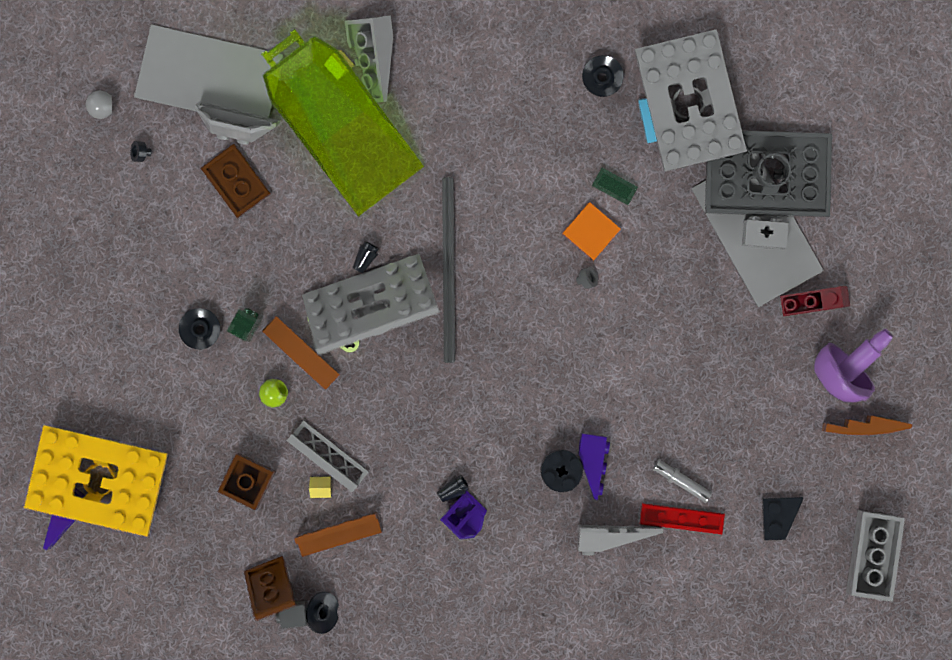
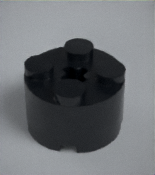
M559 449L550 452L544 457L540 466L542 480L551 490L568 492L572 491L580 483L583 476V467L575 454L568 450ZM564 465L567 473L558 476L559 473L556 471V468H561Z

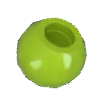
M269 379L261 385L259 397L261 402L267 407H279L287 400L288 389L281 380Z

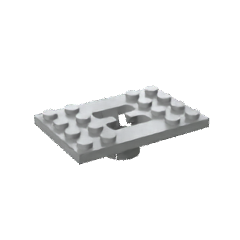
M717 29L634 50L664 172L747 152ZM704 79L707 89L701 92L698 88L693 87V80ZM676 84L680 85L681 88L674 94L673 98H670L668 87ZM684 92V95L693 93L698 95L701 102L700 111L698 105L687 107L689 112L687 117L677 112L675 99L678 94ZM711 105L713 115L701 117L700 114L704 108ZM674 115H675L678 119L683 120V121H687V122L677 123L676 120H675Z
M420 254L409 256L302 294L318 355L371 336L381 335L388 330L439 313ZM385 288V290L381 293L375 294L374 292L376 290ZM360 296L361 300L349 303L351 299Z

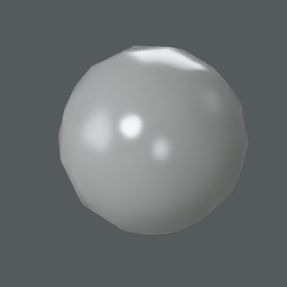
M101 90L92 92L88 95L85 103L88 114L97 119H104L112 114V96Z

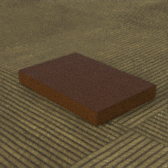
M235 144L201 167V170L237 218L271 195Z
M283 556L244 571L253 617L256 621L296 606Z

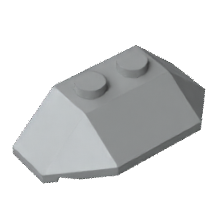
M202 102L195 104L194 108L210 133L216 134L217 138L229 140V138L237 139V143L248 145L249 142H254L280 124V120Z

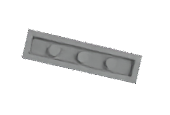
M305 421L287 439V442L351 492H354L369 472ZM306 427L311 431L312 441H302L297 435ZM314 435L320 438V440H315ZM315 442H325L328 446V453L319 454L316 452ZM307 443H312L313 448H311ZM331 448L334 449L336 452L331 453ZM340 454L344 457L345 466H334L331 455ZM323 456H329V461ZM347 460L353 465L347 466ZM356 467L363 472L356 482L348 476V468ZM339 469H345L346 474Z

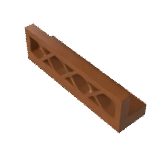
M375 512L297 536L294 540L299 546L301 556L304 557L382 533L377 513Z

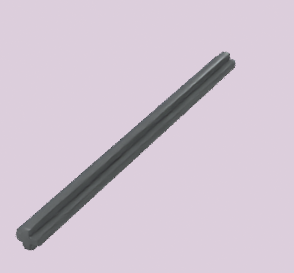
M445 177L442 179L444 362L454 363L453 178Z

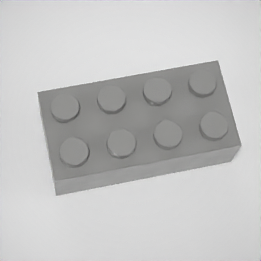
M858 510L846 593L851 596L893 602L905 518Z

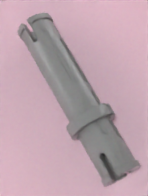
M661 459L657 460V464L654 465L652 470L667 478L669 483H675L704 503L708 501L707 498L711 497L712 491L707 490L680 473V469L669 466L661 461Z

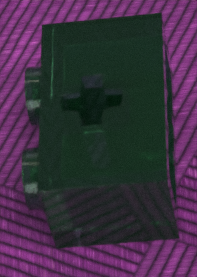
M245 308V310L238 309L227 332L246 342H250L262 320L258 318V313L249 308Z

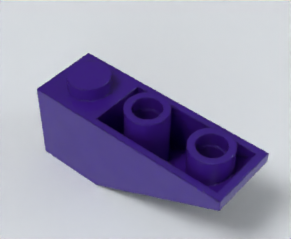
M581 433L578 455L592 496L598 500V495L602 496L604 483H600L601 474L605 475L607 463L603 461L604 455L609 453L610 442H607V437Z

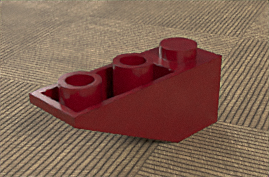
M847 286L780 296L783 316L850 307Z

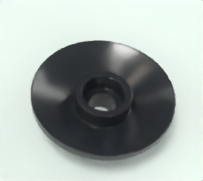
M606 55L590 59L582 72V81L585 88L591 94L598 97H607L616 93L624 79L623 69L619 62ZM605 74L606 80L601 81L598 76Z
M195 308L189 310L183 315L179 323L180 338L190 348L197 350L209 348L219 338L220 322L216 315L207 309ZM199 325L204 326L202 333L197 331Z
M319 592L308 603L306 620L309 628L315 633L325 634L331 631L338 621L337 611L339 604L333 594Z

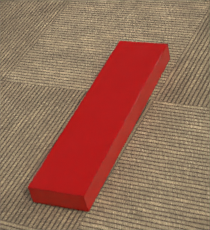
M642 503L639 524L722 535L725 514Z

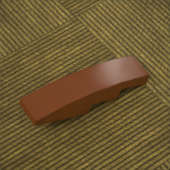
M277 316L262 330L267 337L325 390L340 375Z
M867 415L866 423L845 419L844 427L823 423L822 431L845 435H877L911 429L912 424Z

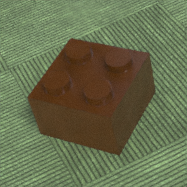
M237 453L217 492L253 510H257L276 471Z

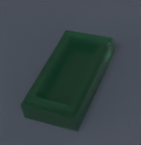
M601 168L592 184V187L627 206L638 189L637 186L604 168Z

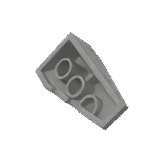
M391 15L344 21L349 48L354 47L358 57L354 62L356 66L360 65L364 74L361 81L369 103L386 102L393 45Z
M578 525L577 550L581 551L582 555L593 556L595 552L605 551L663 533V528Z

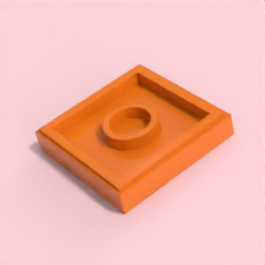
M589 202L562 234L594 261L621 228Z

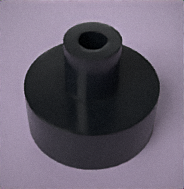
M134 141L132 143L130 156L133 162H144L146 156H151L152 150L146 147L145 142Z

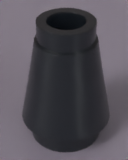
M364 241L363 245L360 244L353 268L358 272L364 273L378 256L379 248L367 241Z
M462 475L454 476L437 491V494L441 501L445 502L466 494L469 485Z

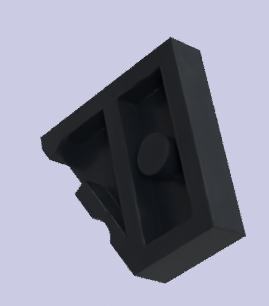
M803 497L762 498L764 540H786L803 502Z

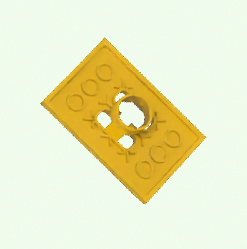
M43 425L24 508L142 536H149L168 454ZM83 458L92 459L94 464L82 472L80 470L81 460ZM111 464L118 466V474ZM97 466L108 468L113 476L111 479L102 478L100 488L109 489L106 493L95 492L88 487V483L91 480L89 472ZM77 482L83 483L84 489L88 492L84 498L74 495ZM113 493L109 504L101 502L105 495Z

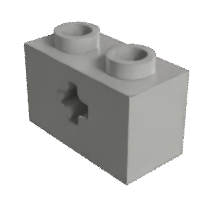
M751 216L750 220L744 221L742 246L786 249L789 223H784L783 219L770 218V221H762V217ZM765 228L766 231L770 232V234L767 235L766 238L765 235L761 233V230Z

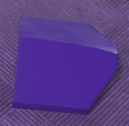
M466 491V494L461 495L440 520L459 539L474 538L482 529L487 510Z

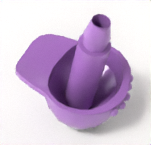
M884 329L875 334L871 340L866 339L850 355L837 345L828 343L820 350L814 362V371L818 379L832 396L841 401L859 402L867 400L875 391V387L864 370L882 354L881 350L887 347L893 336L887 329Z

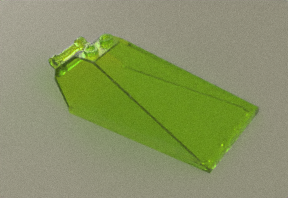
M294 29L290 32L291 35L268 52L265 51L261 54L271 67L263 74L269 99L359 217L424 166L339 50L316 36L304 42ZM295 41L298 43L299 47L278 63H275L274 57Z

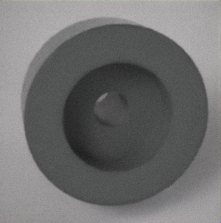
M592 267L581 269L576 282L578 285L582 284L586 289L596 287L598 284L597 273Z

